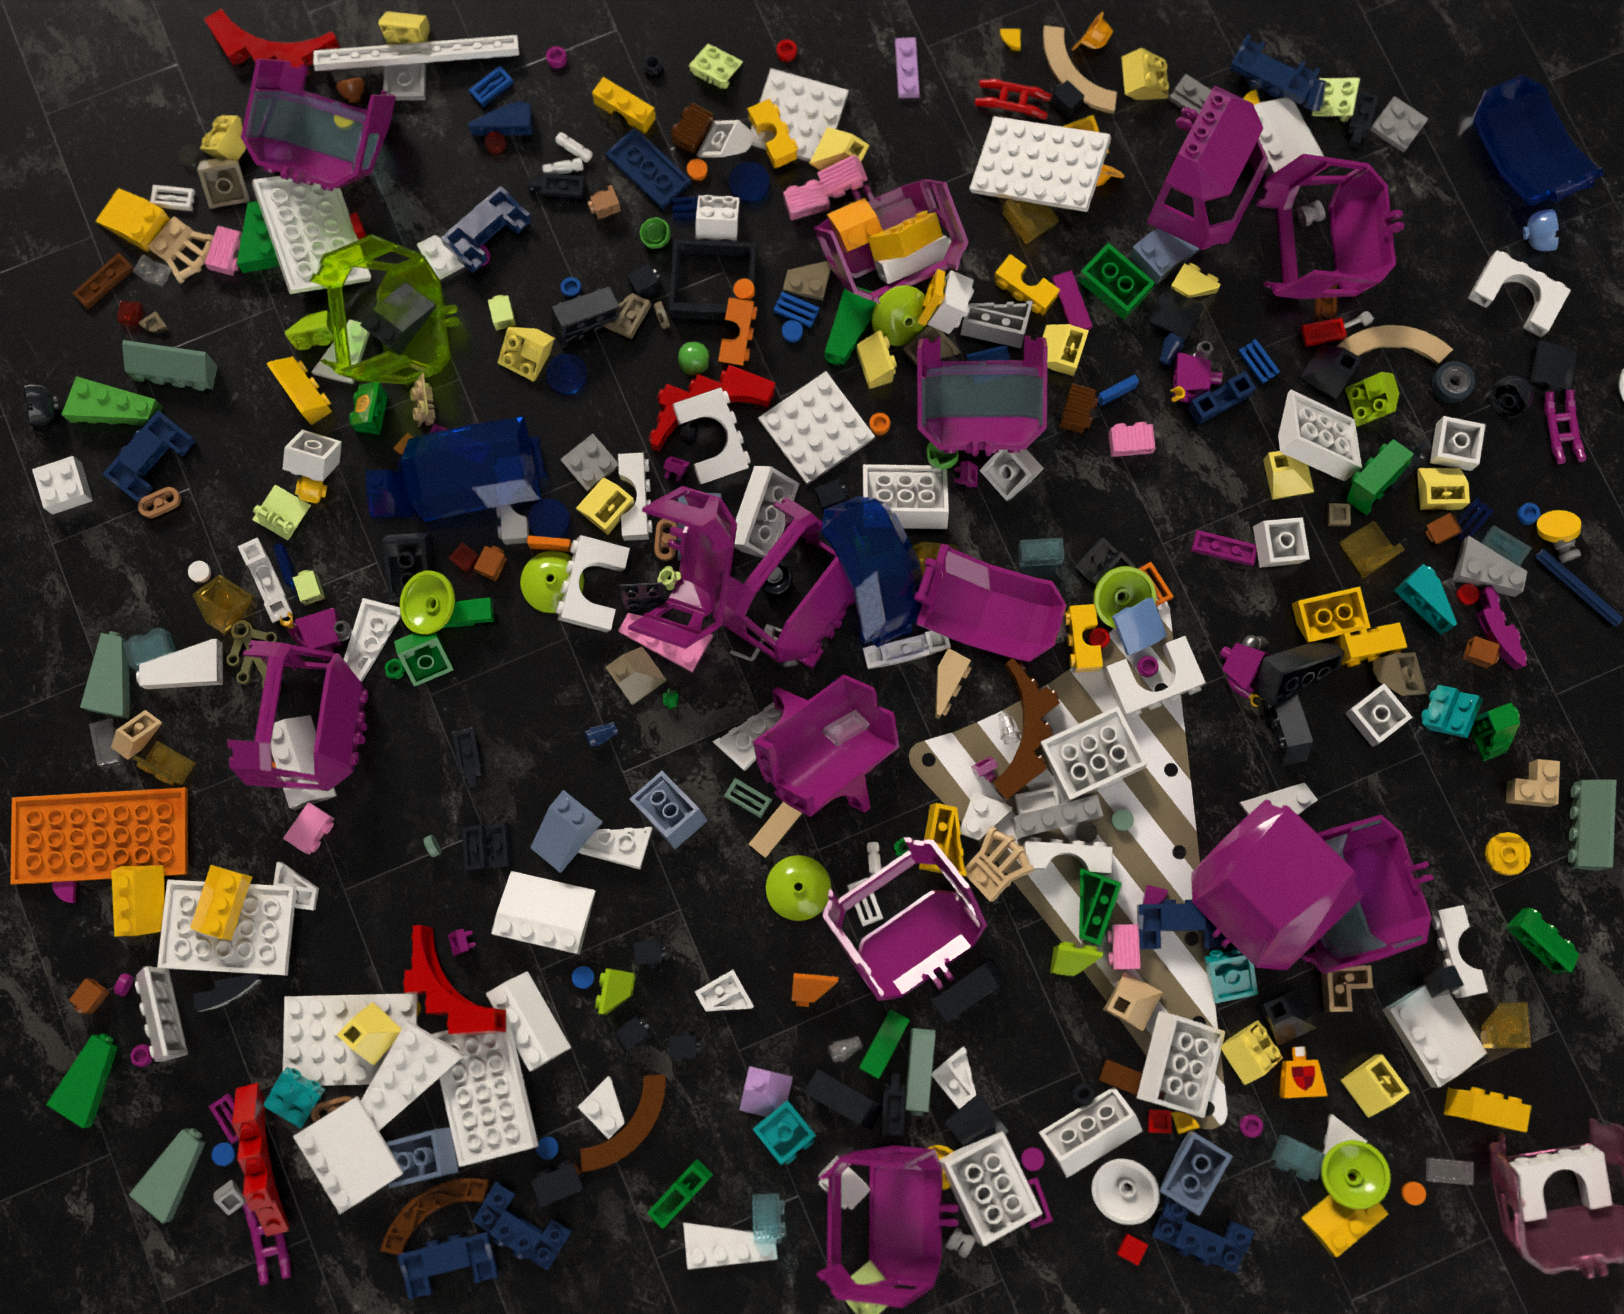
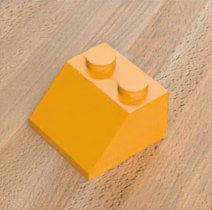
M865 198L827 214L843 253L869 243L868 237L883 231L877 215Z

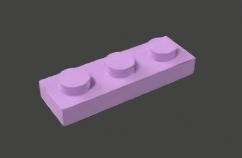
M895 38L898 97H919L916 38Z

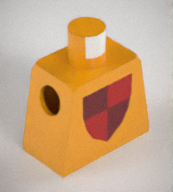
M1292 1047L1293 1061H1282L1280 1098L1327 1096L1318 1060H1307L1305 1047Z

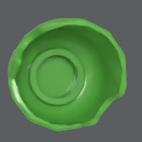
M658 217L646 220L641 225L639 232L641 241L652 249L663 248L671 237L669 225Z
M698 342L684 344L680 348L678 355L680 369L685 374L691 376L701 375L706 371L709 364V353L706 347Z
M931 442L928 443L927 459L933 467L945 470L957 463L958 450H956V453H944V450H939Z

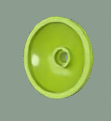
M909 285L896 286L885 292L879 298L881 304L876 303L872 313L874 332L876 333L881 330L883 337L887 336L891 346L909 344L926 328V326L918 323V319L925 309L922 307L925 295L919 289Z
M546 551L534 556L526 564L520 583L522 593L532 607L544 613H556L558 602L562 601L564 593H561L563 581H567L569 573H566L568 561H572L570 555L560 551ZM583 572L581 573L579 578V588L581 593L583 592L584 588ZM548 576H554L552 582H548L547 578Z
M1130 566L1114 568L1100 579L1095 588L1094 606L1096 613L1105 624L1116 629L1112 616L1127 607H1133L1146 598H1153L1156 603L1155 586L1150 577L1142 570ZM1122 592L1123 597L1118 599V594Z
M422 571L414 575L407 582L400 597V614L403 622L411 631L428 635L439 631L446 625L452 615L455 603L454 590L450 581L441 573Z
M801 855L787 857L778 862L768 875L766 882L768 901L772 908L786 919L793 921L811 919L825 908L829 900L828 893L829 889H831L829 875L818 861L810 857ZM801 883L803 888L800 891H796L794 885Z
M1358 1140L1343 1141L1333 1146L1323 1159L1321 1176L1324 1187L1329 1195L1339 1204L1351 1209H1367L1379 1203L1386 1195L1390 1185L1389 1167L1382 1154L1370 1144ZM1353 1174L1355 1181H1351L1348 1175Z

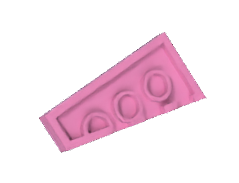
M632 613L627 614L618 630L619 633L692 673L713 638V634H709L684 649L628 630V625L643 616Z

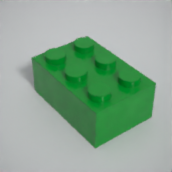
M1109 243L1086 265L1078 278L1082 285L1123 320L1146 298L1155 284L1152 279Z

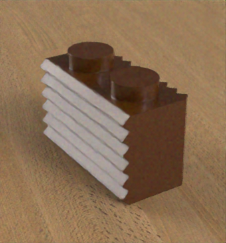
M691 103L689 108L686 107L683 110L682 119L679 124L676 123L673 126L671 135L674 144L694 154L713 124L714 115L702 107Z
M1072 383L1059 427L1083 433L1085 428H1090L1093 416H1089L1091 409L1096 408L1098 397H1095L1096 390Z

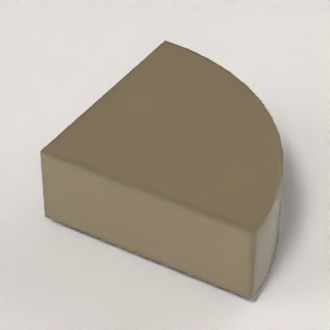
M662 302L655 303L654 309L663 329L670 327Z
M156 311L139 322L145 330L151 333H162L169 330Z

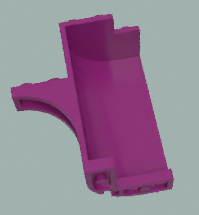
M842 675L809 701L779 687L775 688L772 691L774 706L783 715L772 728L753 741L759 769L767 783L771 781L777 789L774 793L787 805L809 817L833 799L844 795L847 797L850 806L864 813L870 809L865 774L900 747L894 713L878 706L875 688L846 675Z

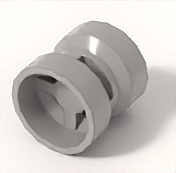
M1316 200L1311 202L1310 206L1303 205L1298 207L1297 216L1301 225L1306 227L1311 225L1314 220L1317 222L1324 220L1325 210L1322 203Z
M1575 539L1569 542L1558 540V543H1553L1555 550L1559 552L1558 558L1561 563L1581 556L1580 550L1575 547Z
M955 1227L945 1247L958 1251L960 1256L966 1258L976 1238L963 1234L961 1229Z

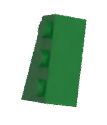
M258 201L249 202L247 205L237 265L243 273L280 266Z
M1394 439L1388 445L1384 444L1379 449L1378 455L1375 458L1371 457L1364 466L1365 469L1362 472L1358 471L1351 479L1353 483L1347 502L1365 515H1368L1371 511L1372 503L1384 496V490L1390 484L1393 485L1411 463L1414 453Z
M1512 703L1487 711L1475 718L1470 731L1483 761L1508 752L1520 725L1519 712L1516 707H1513Z
M1080 868L1079 940L1101 948L1122 889V883Z

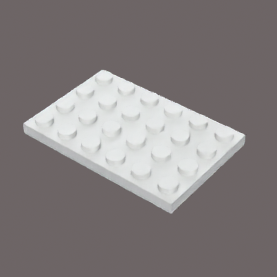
M994 116L970 186L971 193L1088 212L1111 136L1105 133Z
M280 176L253 180L252 185L290 294L370 281L371 275L353 229L340 188L327 191L321 189V185L317 183L309 185L301 182L299 184L294 183L293 179L285 180Z
M167 880L157 968L288 975L297 887L250 884L232 940H225L190 929L205 882Z
M418 994L285 997L283 1071L286 1067L297 1069L302 1073V1076L309 1080L317 1081L321 1086L371 1084L390 1049L375 1065H372L346 1045L337 1034L355 1015L372 1002L377 1004L401 1028L404 1027L407 1021L418 1026Z
M506 1013L505 1033L459 1036L450 1035L448 1030L432 1034L465 1054L439 1077L459 1167L538 1147L508 1013Z

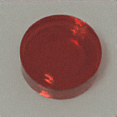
M491 132L485 138V145L489 152L497 154L505 149L506 141L501 133Z

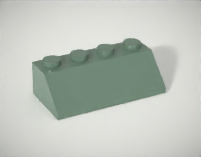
M123 340L124 368L131 376V379L143 382L144 379L151 380L153 383L164 385L165 382L172 383L173 386L184 388L187 385L204 391L205 388L213 389L218 366L206 352Z
M1616 780L1577 781L1571 788L1573 806L1570 810V818L1572 819V828L1569 831L1571 850L1568 853L1570 868L1592 871L1613 868Z

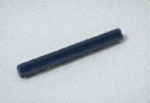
M1542 549L1535 558L1612 626L1616 627L1622 622L1623 617L1545 549Z

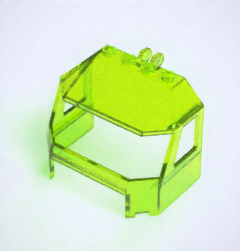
M373 234L323 254L319 262L321 266L317 274L313 273L310 281L327 287L336 362L326 359L320 361L332 368L338 375L357 381L409 385L416 382L421 374H424L425 379L441 373L451 358L447 327L459 324L458 317L445 319V315L456 313L458 308L452 304L443 306L440 279L426 257ZM389 252H396L411 258L399 264L372 260ZM353 267L387 271L376 292L377 304L406 282L437 305L401 355H398L383 343V354L354 365L351 364L342 288Z

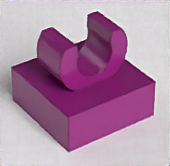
M670 456L665 460L663 467L667 470L665 478L668 479L671 472H674L677 475L676 482H679L682 475L688 471L690 463Z
M965 461L961 462V467L954 468V471L961 473L960 478L954 479L956 483L964 484L968 487H977L978 466Z
M988 756L971 766L974 774L979 777L984 776L985 780L989 783L997 779L993 769L997 768L998 765L992 757Z
M460 929L448 935L453 956L462 954L476 945L475 942L468 943L466 940L467 936L473 934L472 931L464 932V929Z

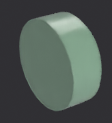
M1125 809L1117 810L1111 817V824L1118 831H1127L1134 823L1133 815Z
M433 835L425 837L424 844L430 856L436 857L440 855L441 849L436 838Z

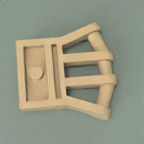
M173 216L147 248L169 264L176 279L181 284L185 282L184 279L202 270L201 267L205 263L214 236L194 232ZM196 239L206 242L203 251L190 241ZM185 247L199 256L194 262L181 253ZM179 258L189 267L179 272L174 260Z
M990 827L980 851L965 867L969 880L991 902L1007 886H1010L1012 881L1035 871L1033 865H1030L1025 853L1026 849L1023 846H1019L1012 835L1003 834L995 827ZM993 840L1002 842L988 857L987 855ZM1010 848L1013 852L998 867L995 862ZM1019 859L1022 868L1005 875L1004 873Z

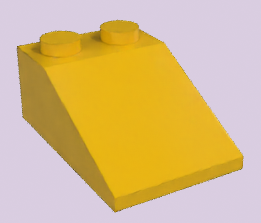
M118 188L97 218L96 223L148 252L147 246L166 226L170 218L163 209L148 200Z

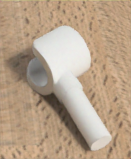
M1365 311L1354 320L1344 323V327L1347 328L1359 322L1367 326L1374 318L1368 311Z

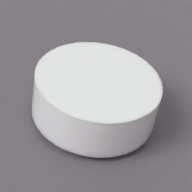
M196 561L189 566L188 575L193 581L204 583L211 576V568L203 561Z

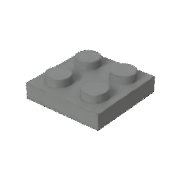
M426 62L384 66V90L387 91V95L389 93L395 95V100H426Z
M1394 96L1370 131L1404 153L1428 118Z
M594 434L590 435L560 459L587 493L603 477H608L619 468L618 462Z

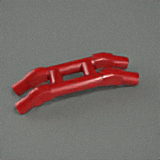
M999 79L980 80V88L1001 89L999 99L994 97L976 98V106L1001 108L1025 113V115L1042 120L1046 119L1047 112L1026 104L1028 95L1049 102L1051 94L1037 87L1009 83ZM1009 91L1021 93L1019 103L1007 101Z

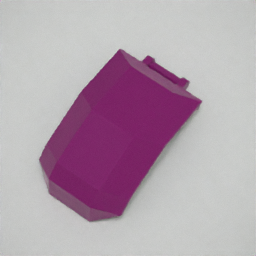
M941 544L936 560L926 559V569L920 588L914 596V600L922 603L917 625L960 643L1027 662L1055 646L1067 605L1053 581L1031 577L990 565L944 544Z

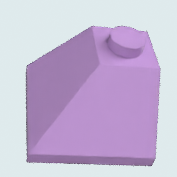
M750 1066L740 1110L767 1117L788 1100L793 1077Z

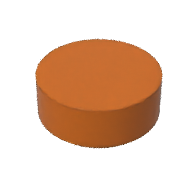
M701 159L690 161L687 165L688 176L695 181L703 180L708 173L706 163Z
M740 279L734 285V293L738 299L750 300L755 294V287L750 280Z
M884 413L874 414L870 419V430L877 435L887 433L890 428L889 417Z
M1408 1182L1402 1188V1198L1408 1204L1419 1205L1426 1198L1424 1187L1417 1182Z

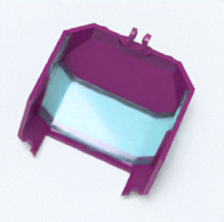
M256 59L241 139L257 165L263 166V170L275 173V171H279L282 179L288 180L290 178L293 179L294 183L299 184L301 182L309 185L317 183L321 185V189L327 191L342 188L372 173L390 125L396 99L395 95L390 93L387 95L385 90H382L381 95H371L368 110H364L304 91L303 88L308 69L306 65L300 64V67L296 68L292 67L289 61Z
M1024 335V360L941 361V336L934 337V341L929 342V338L919 339L917 347L918 430L939 450H944V453H956V450H965V453H973V456H978L979 450H985L986 456H991V453H999V450H1008V453H1020V450H1025L1047 429L1048 345L1046 338L1036 337V341H1033L1031 336Z
M1379 815L1317 833L1355 870L1357 875L1354 879L1358 890L1363 891L1364 896L1314 944L1316 952L1300 958L1306 962H1312L1319 971L1326 974L1376 961L1427 943L1431 914L1420 883L1433 880L1434 878L1433 875L1429 874L1421 878L1417 877L1415 870L1427 868L1429 864L1426 861L1413 865L1402 832L1384 816Z

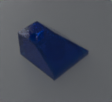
M366 470V495L370 517H413V475L391 470Z

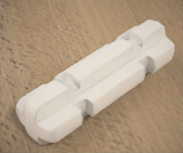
M560 132L555 139L557 144L562 147L564 146L566 150L580 157L584 162H588L591 159V151L586 148L584 149L582 145L571 138L568 139L567 135Z
M580 158L573 159L572 162L567 160L556 162L554 165H543V172L546 174L571 173L572 170H575V172L583 170V163Z
M878 842L867 844L871 876L881 870Z

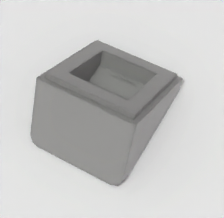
M230 1180L214 1192V1201L228 1216L246 1203L243 1194L233 1180Z

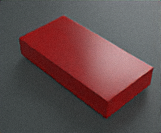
M1342 317L1304 324L1300 327L1305 347L1347 338Z

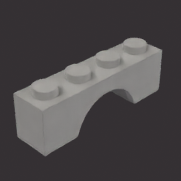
M523 456L497 458L498 465H494L495 477L499 480V485L495 486L496 497L500 498V505L497 506V517L501 518V526H498L499 539L502 538L505 545L527 543L528 535L530 536L529 521L526 517L517 514L511 506V498L514 491L520 485L527 482L525 460Z
M1093 795L1015 816L1011 821L1016 839L1020 840L1064 826L1099 819L1103 816L1098 795Z

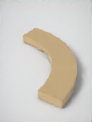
M1044 26V52L1049 68L1056 80L1061 84L1069 80L1085 95L1083 102L1088 104L1089 107L1113 114L1117 92L1094 85L1076 70L1065 48L1064 28Z
M1385 325L1362 330L1345 339L1337 346L1343 347L1357 356L1380 347H1404L1425 356L1436 365L1453 350L1445 342L1425 331L1398 325Z

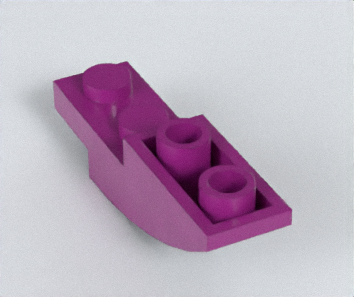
M1493 586L1482 589L1479 592L1484 610L1476 615L1485 636L1489 641L1500 645L1498 649L1500 656L1515 670L1526 666L1527 655L1520 645V633L1515 629L1514 624L1505 625L1506 616L1500 609L1498 592L1494 590Z

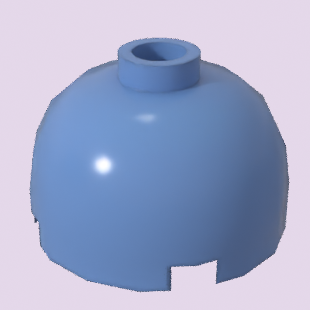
M1548 209L1536 212L1529 218L1527 227H1523L1524 240L1528 239L1529 245L1533 249L1538 251L1557 249L1559 237L1555 238L1556 231H1558L1555 210Z

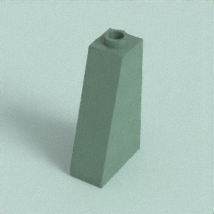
M109 631V635L101 633L80 708L129 719V641L122 638V634Z
M911 1029L905 1110H910V1115L923 1116V1112H928L935 1030Z
M189 1128L181 1130L129 1194L162 1223L170 1222L173 1218L206 1143L201 1139L202 1134L194 1128H191V1130Z

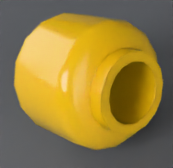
M302 476L301 479H297L295 495H298L301 501L318 503L321 497L325 498L327 485H323V481H315L310 477Z

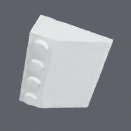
M1285 97L1254 105L1264 128L1259 139L1268 157L1269 165L1264 173L1267 178L1303 153L1324 157L1293 100Z
M1290 390L1287 395L1278 434L1280 452L1342 481H1346L1362 468L1355 420Z
M863 465V528L947 529L949 515L947 469L941 470L931 465Z
M1119 706L1040 742L1066 803L1078 800L1144 769L1148 764Z
M511 871L497 910L491 934L580 955L595 890Z
M157 967L143 968L136 975L135 987L138 994L141 995L142 1003H140V1009L142 1014L145 1015L147 1022L145 1024V1032L151 1040V1057L155 1059V1062H163L188 1055L169 969Z
M1424 984L1383 1009V1012L1430 1087H1441L1487 1054L1450 994L1432 998Z
M1158 1012L1137 1098L1204 1118L1225 1031L1174 1014ZM1159 1091L1166 1093L1164 1101L1158 1099Z
M358 1096L293 1136L339 1214L404 1173Z
M999 1132L958 1149L939 1160L976 1241L981 1245L985 1246L1042 1214L1004 1132Z

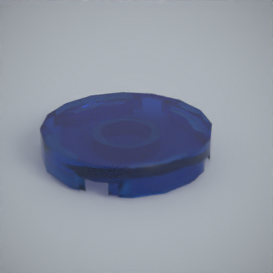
M744 162L732 170L729 176V188L732 194L739 198L740 201L756 202L767 194L769 175L760 164Z
M559 354L551 359L547 365V382L559 394L569 395L576 393L583 388L587 381L586 365L581 358L574 354Z
M543 499L530 509L528 525L535 536L561 538L568 531L570 514L566 506L560 501Z

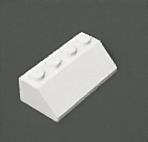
M754 466L735 520L737 522L734 545L736 549L760 558L766 556L785 528V514L776 509L774 504L776 502L782 504V500L786 497L794 501L799 483L773 467Z
M310 715L284 719L274 723L271 752L276 768L315 775L313 752L316 730ZM281 777L285 782L318 784L313 781ZM334 787L330 791L283 788L289 808L293 810L304 808L308 802L315 804L337 796Z
M528 971L486 993L494 1008L505 1009L506 1013H508L515 1046L529 1071H534L571 1048Z
M1112 1087L1094 1098L1089 1105L1081 1106L1039 1133L1066 1177H1069L1143 1130L1135 1113L1117 1089Z

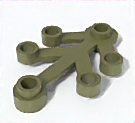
M237 621L231 628V634L235 640L226 661L232 667L239 666L241 663L239 653L244 643L247 650H250L249 643L252 638L269 642V636L274 635L275 639L272 642H278L279 637L274 632L266 633L254 630L247 621ZM242 628H245V634L240 635V630ZM245 656L241 671L236 677L237 681L242 685L250 683L251 675L249 673L254 661L263 677L262 687L264 688L267 666L260 657ZM232 657H237L235 663H231ZM246 674L247 679L245 681H241V676Z

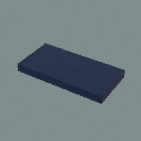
M635 127L605 153L606 157L662 210L691 184V180Z

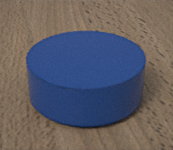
M569 277L561 283V291L564 297L574 299L581 294L582 286L578 279Z
M794 320L787 321L782 327L783 338L788 342H797L801 339L803 334L801 324Z
M1526 503L1517 511L1519 521L1525 525L1534 524L1541 515L1540 509L1533 503Z
M586 966L578 967L572 974L574 985L582 989L590 987L595 979L594 972Z
M548 1136L538 1141L536 1152L540 1158L549 1160L558 1154L559 1144L555 1138Z
M220 1143L212 1151L213 1161L220 1166L229 1165L236 1158V1149L230 1143Z

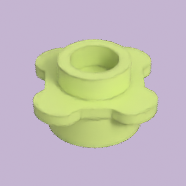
M666 566L660 572L658 582H663L667 590L671 591L682 576L680 572H675L671 566Z

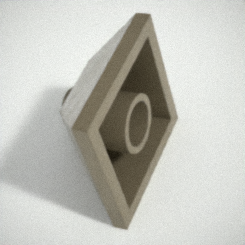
M224 158L200 161L197 171L210 209L250 202L239 161Z
M643 647L623 654L606 666L608 673L631 705H634L667 681Z
M1395 653L1373 660V672L1380 683H1385L1387 687L1402 696L1427 694L1416 653Z

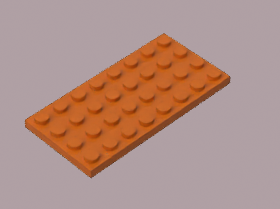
M187 788L12 797L11 884L13 885L112 879L111 871L120 866L164 865V876L188 875Z

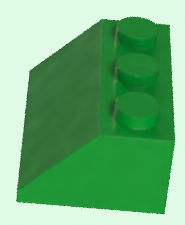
M1533 908L1522 909L1505 928L1554 974L1571 973L1580 955L1575 950L1574 944L1567 939L1564 940L1553 925L1547 924L1542 920V915Z

